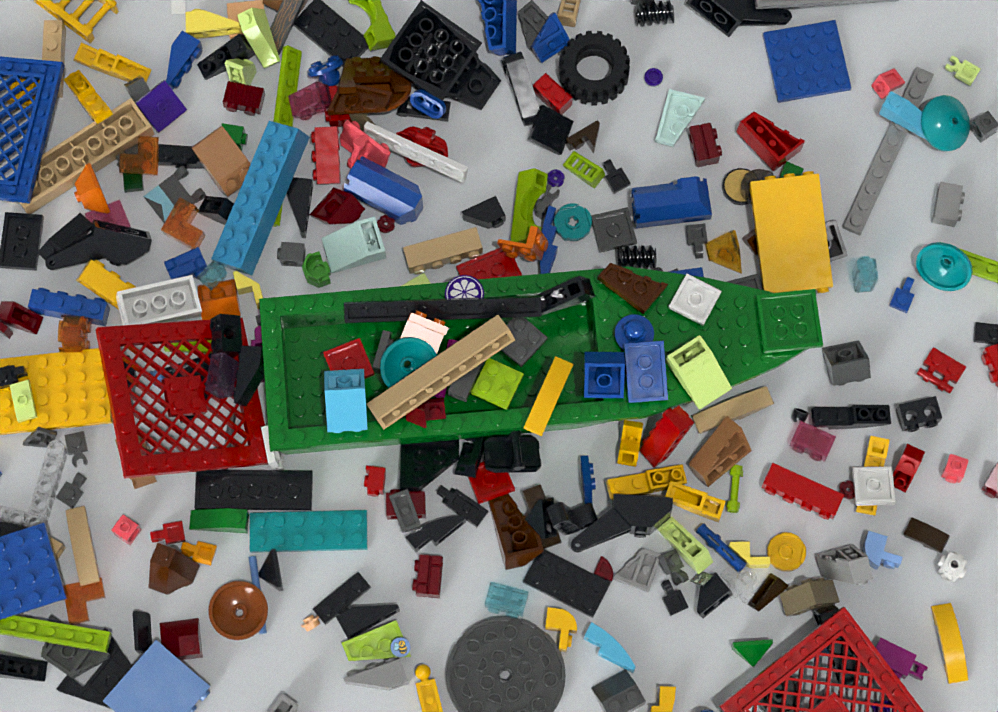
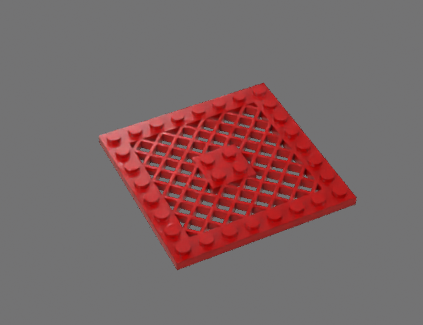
M240 317L242 346H248L243 317ZM211 320L97 327L95 330L124 479L269 465L261 427L265 426L258 389L247 406L240 405L241 413L237 410L238 404L233 407L226 402L229 396L234 399L233 390L237 383L236 373L239 368V355L234 358L219 357L216 363L208 357L210 352L213 353L211 344L207 341L212 340ZM193 341H197L194 346L190 343ZM171 343H179V344L175 347V346L172 345ZM152 344H161V345L159 346V348H156V347H155L154 345H152ZM199 344L208 349L205 354L197 349ZM137 345H143L140 350L135 347ZM181 345L190 350L188 355L179 350ZM163 346L172 352L169 357L160 351ZM145 347L154 353L151 358L142 352ZM127 348L135 354L133 359L124 354ZM192 353L201 359L198 364L189 358ZM174 354L183 360L180 365L172 360ZM156 356L165 361L162 367L153 361ZM138 357L147 363L144 368L135 362ZM221 360L229 365L227 371L218 365ZM123 361L128 364L126 368H124ZM203 361L212 367L209 372L201 367ZM185 363L194 369L191 374L182 368ZM167 364L176 370L173 375L164 369ZM149 365L157 371L155 376L146 371ZM130 367L139 372L136 378L127 372ZM214 370L222 375L220 380L211 375ZM196 371L205 377L202 382L200 375L193 376ZM178 372H179V373H180L181 375H183L184 377H175V376H176V375L178 374ZM160 374L165 377L162 382L157 379ZM141 376L150 381L147 387L139 381ZM225 378L233 383L230 389L222 383ZM207 379L215 385L213 390L204 385ZM127 380H129V381L132 383V384L129 386V388H128ZM152 384L161 389L158 395L149 389ZM134 385L143 391L140 396L131 391ZM218 388L226 393L223 399L215 393ZM204 392L208 395V397L206 398V400H205ZM163 393H164V396H165V400H163V399L161 398V395H162ZM145 394L154 400L151 405L142 399ZM130 398H132L134 401H136V402L133 404V406H132V404H131V399H130ZM210 398L219 403L216 409L208 403ZM156 402L165 408L162 413L153 408ZM137 404L146 409L143 415L134 409ZM222 406L230 412L227 417L219 412ZM208 411L212 413L209 419L203 415ZM149 412L158 418L155 423L146 418ZM166 412H168V417H176L173 422L164 416ZM192 415H194L191 420H189L187 417H185V416H192ZM232 415L241 420L238 425L230 420ZM134 416H135L137 419H139V421L137 422L136 425H135ZM214 416L223 422L220 427L212 422ZM196 418L205 423L202 429L193 423ZM178 419L187 425L184 430L175 425ZM160 421L168 426L165 432L157 426ZM141 422L150 428L147 434L138 428ZM242 424H244L245 431L240 428ZM225 425L234 430L231 435L223 430ZM207 426L216 432L213 437L204 431ZM189 428L198 433L195 438L186 433ZM171 429L180 435L177 440L168 435ZM152 431L161 436L158 442L149 436ZM236 433L244 438L242 443L233 438ZM218 434L227 440L224 445L215 440ZM138 435H139L141 438H143L140 443H139V440H138ZM200 436L208 441L206 447L197 441ZM182 437L190 443L187 449L179 443ZM164 439L172 445L169 451L160 445ZM145 441L154 447L151 452L142 447ZM229 443H231L233 446H235V447H228V448H226ZM211 444H212V445L215 446L217 449H208V448H209V447L211 446ZM193 446L198 449L196 451H190ZM174 448H176V449H178V450L180 451V452L171 453V452L174 450ZM156 449H157V450L160 451L162 454H153V453H154V452L156 451Z
M845 607L839 609L719 705L723 712H750L748 709L751 707L752 712H757V705L767 706L766 712H771V707L780 708V712H785V709H792L794 712H799V710L807 712H855L856 703L865 705L864 712H869V705L878 706V712H883V707L892 708V712H924ZM841 637L843 641H838L836 639ZM835 643L844 644L843 656L834 654ZM830 645L829 654L820 653L822 650H824L827 646ZM848 647L856 657L847 656ZM819 655L828 656L827 668L818 667ZM833 657L842 658L841 670L832 669ZM812 658H814L813 666L805 665ZM847 659L856 660L855 671L846 670ZM860 663L868 673L860 672ZM804 668L813 669L812 680L803 679ZM797 670H799L798 678L790 677ZM818 670L827 671L826 682L817 681ZM832 671L840 672L839 684L830 683ZM845 673L854 674L853 686L844 685ZM859 675L868 676L867 687L858 686ZM788 680L798 681L796 692L787 691ZM872 680L880 689L872 688ZM783 682V691L774 690ZM802 682L811 683L810 694L801 693ZM816 684L825 685L824 696L815 695ZM830 686L839 687L838 696L835 692L829 694ZM844 687L852 688L851 700L842 699ZM857 689L866 690L865 702L856 700ZM871 691L880 692L879 703L870 702ZM773 693L782 694L781 705L772 704ZM768 694L767 703L759 702ZM787 694L796 695L795 707L785 706ZM801 696L810 697L809 708L799 707ZM884 696L887 697L892 705L884 704ZM814 698L823 699L814 706ZM843 702L851 703L850 711L843 704Z

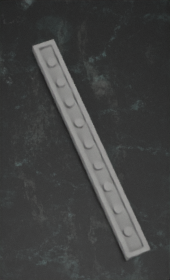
M917 67L903 98L919 109L934 74ZM891 122L843 229L859 236L861 235L908 133L907 129Z

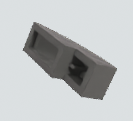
M484 362L453 382L448 390V395L467 402Z

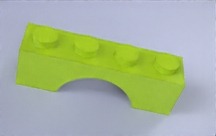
M348 0L350 4L361 7L370 18V27L364 33L370 51L388 48L396 36L389 23L388 16L381 5V0Z
M536 168L520 171L518 174L510 241L526 244L530 227L535 226L540 230L542 228L537 226L533 220V209L538 198L546 192L548 174Z

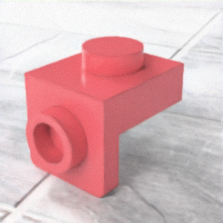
M950 454L941 477L950 483H960L964 477L968 459Z

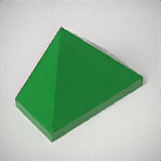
M773 639L733 642L731 647L735 653L754 667L772 646Z

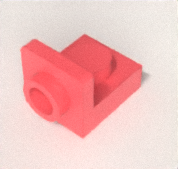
M893 68L880 74L871 86L879 97L884 99L889 92L902 87L905 81L896 69Z

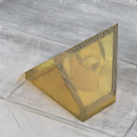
M732 230L705 244L709 261L742 274L740 247L736 230Z

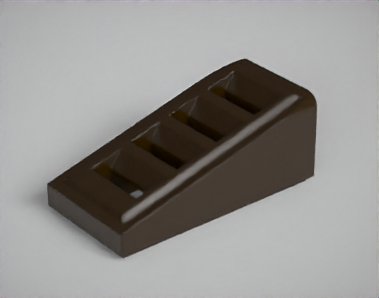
M770 573L747 605L759 612L789 585Z

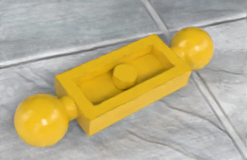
M426 664L418 665L415 669V675L421 682L415 684L422 712H443L435 679L429 680L431 674L429 666Z

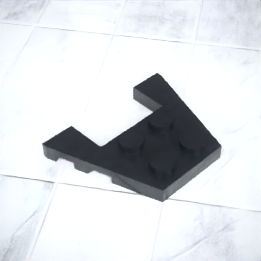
M111 636L107 651L111 657L101 664L84 687L67 675L56 690L111 709L103 700L132 666Z

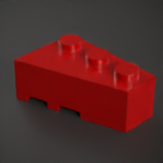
M337 126L314 127L315 132H311L312 143H315V151H312V160L316 162V169H313V179L317 181L318 185L341 184L339 128Z

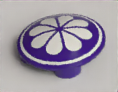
M468 275L453 278L445 289V299L484 297V289L481 283L476 278Z

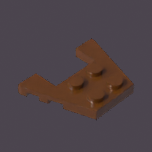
M381 57L346 58L339 84V94L356 93L355 83L390 82L394 92H411V83L379 61Z

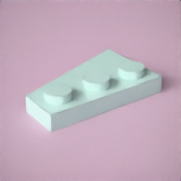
M669 89L655 142L673 147L704 103L705 98Z

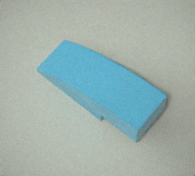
M591 622L584 635V640L600 648L598 656L634 673L635 665L624 648L609 633Z

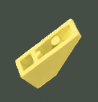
M201 9L185 12L186 33L196 39L243 33L240 23Z

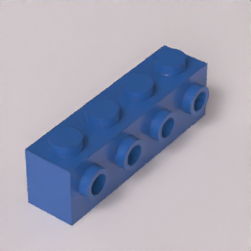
M45 288L32 289L28 308L39 315L105 327L110 312V307L104 299H87L86 296L80 294L70 296L63 291L53 293Z

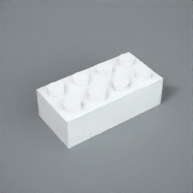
M193 275L122 290L116 294V301L123 325L180 322L198 318L202 313Z

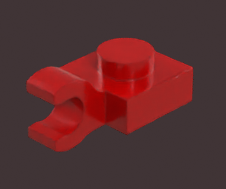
M182 521L163 524V530L150 532L152 543L164 539L166 545L185 542Z

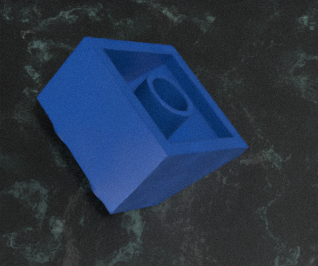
M585 352L584 398H624V352Z

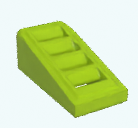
M575 151L563 164L564 168L592 188H596L605 176L604 170ZM578 159L577 164L572 167L573 163Z

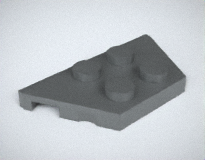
M49 616L48 621L64 624L54 616ZM45 642L41 652L43 659L72 679L111 657L105 652Z

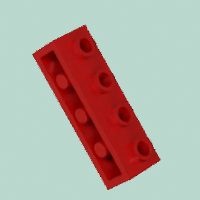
M679 405L674 409H667L662 414L663 417L656 422V427L649 432L650 435L642 442L644 445L639 451L654 468L668 459L694 424L688 413Z
M772 463L761 487L765 489L766 493L773 496L777 494L783 497L784 501L791 504L795 502L801 505L800 507L803 510L815 511L819 513L818 515L826 520H829V518L834 519L844 497V494L775 463Z

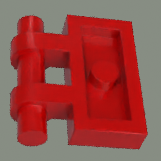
M933 347L923 363L929 370L926 371L920 368L917 375L921 376L925 382L929 381L936 385L940 391L944 390L950 394L954 387L947 383L951 381L956 384L966 366ZM936 372L943 376L944 379L941 380L932 374Z

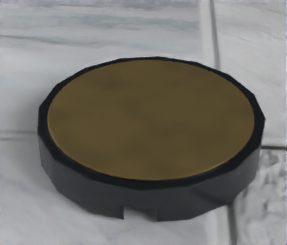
M733 169L727 173L723 180L722 190L724 196L735 205L750 204L749 184L751 181H759L758 177L749 169Z

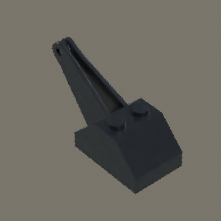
M688 0L686 4L728 37L732 35L738 26L786 25L792 18L791 12L786 9H756L754 0Z
M93 219L91 233L47 256L45 265L49 270H55L86 263L90 260L95 261L105 258L112 265H126L148 252L152 239L148 231Z
M614 494L612 509L576 536L571 542V549L579 553L627 533L634 534V537L645 538L646 535L650 536L670 518L673 498Z

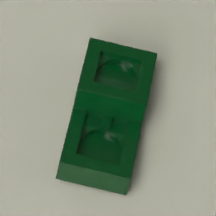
M142 163L137 166L130 164L123 169L125 193L144 190Z

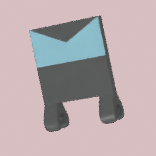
M184 166L179 167L174 174L143 196L165 225L169 224L195 203L203 200L206 196L201 188L197 189L190 196L179 182V180L189 174Z

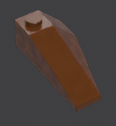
M509 494L488 501L505 570L525 566L544 551L540 536L525 520L526 516L521 513L518 505Z

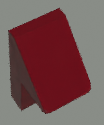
M444 398L428 399L406 414V421L427 428L426 421L446 419Z

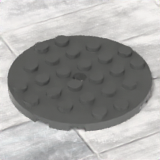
M510 617L487 619L468 629L454 645L449 656L446 671L449 696L458 712H554L563 695L566 678L562 654L550 635L530 621ZM503 671L511 673L512 677L509 681H504L500 678V674Z

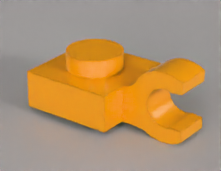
M200 541L197 542L196 546L183 542L181 553L187 557L192 556L194 562L211 566L217 546Z

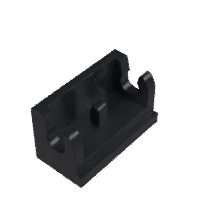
M484 437L464 439L473 443L463 442L455 475L476 478L484 452Z

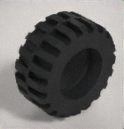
M586 31V35L580 33L576 35L575 40L571 38L567 42V46L563 47L562 55L559 59L561 85L564 86L565 92L571 93L575 101L580 99L581 103L585 105L587 102H591L592 105H597V102H601L603 105L608 103V99L613 101L617 98L618 93L621 94L624 91V87L628 83L630 58L627 55V49L625 46L621 47V41L618 38L614 40L613 35L609 33L603 35V31H597V33ZM598 56L609 62L612 71L603 79L589 80L580 75L577 71V64L586 57Z

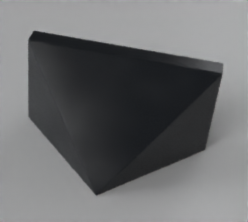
M554 497L539 499L525 518L542 539L557 536V530L553 528L546 510L547 507L554 504Z
M271 549L259 571V577L277 590L283 591L276 549Z

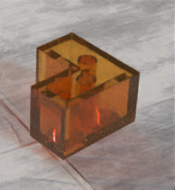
M179 197L161 228L163 234L190 249L199 247L206 236L202 230L191 225L199 211L197 207Z

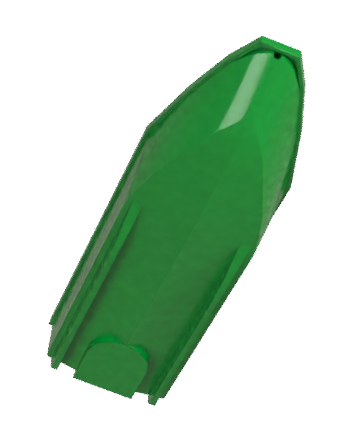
M629 266L623 267L633 271L634 274L642 277L648 276L653 281L668 284L664 292L645 314L641 313L598 280V276L605 268L477 279L483 286L484 297L536 296L575 277L582 276L590 279L595 297L578 305L544 314L542 317H524L547 336L548 340L522 368L501 350L490 357L499 363L524 373L507 410L471 393L467 402L448 395L449 385L444 399L446 419L426 421L427 428L406 421L405 415L383 430L366 405L367 430L334 433L327 431L324 371H330L323 352L360 338L373 369L383 330L391 332V339L396 341L400 339L407 322L345 323L344 302L445 299V289L449 282L259 299L270 452L280 451L285 455L489 437L490 435H509L513 431H521V434L532 433L523 428L555 356L572 363L573 367L544 432L577 429L619 420L642 419L664 412L669 408L673 409L678 405L682 406L693 402L666 364V359L669 354L699 335L712 351L731 387L772 371L808 349L764 353L756 295L770 294L772 292L711 278L693 276L722 291L704 326L669 309L671 301L686 276L684 274ZM633 314L641 315L648 319L654 329L653 341H664L668 400L628 403L626 369L624 398H584L585 352H624L618 346L614 336L618 322L625 316ZM492 318L441 320L446 322L444 326L448 327V330L442 339L437 356L446 350L449 339L460 341ZM513 318L501 319L507 325ZM410 361L404 362L405 367L410 365ZM374 373V376L365 379L366 404L389 389L384 383L381 374Z

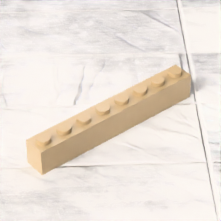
M496 315L366 405L384 430L515 341V338L500 316Z

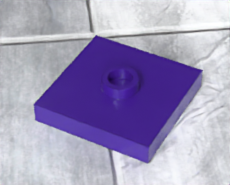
M165 80L161 81L135 102L158 133L187 110Z

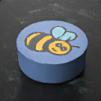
M402 637L394 639L391 643L393 655L396 657L406 656L410 652L409 641Z

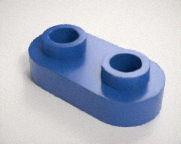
M416 90L410 97V102L414 108L434 119L440 118L446 112L445 103L424 90Z

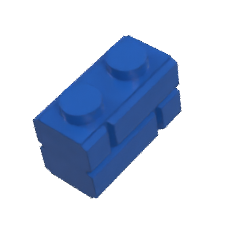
M199 247L164 262L171 279L189 275L199 279L204 277L206 272L209 271Z

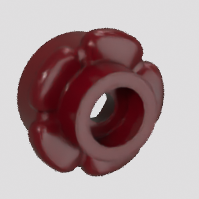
M387 215L381 216L380 220L377 221L378 228L383 233H389L395 228V220Z
M850 480L842 482L839 486V492L844 494L843 498L853 499L855 497L854 482Z

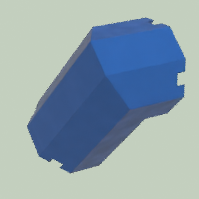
M363 156L355 162L347 176L350 182L349 184H344L345 192L385 213L399 225L416 221L423 210L422 194L417 184Z
M697 176L678 179L675 185L671 182L668 184L631 188V198H634L632 211L636 228L710 220L712 217L707 179L703 178V181H700V177Z

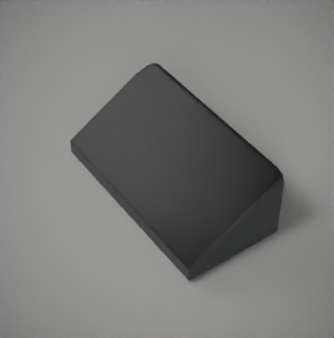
M133 611L135 651L138 654L145 653L152 645L151 616L149 613Z

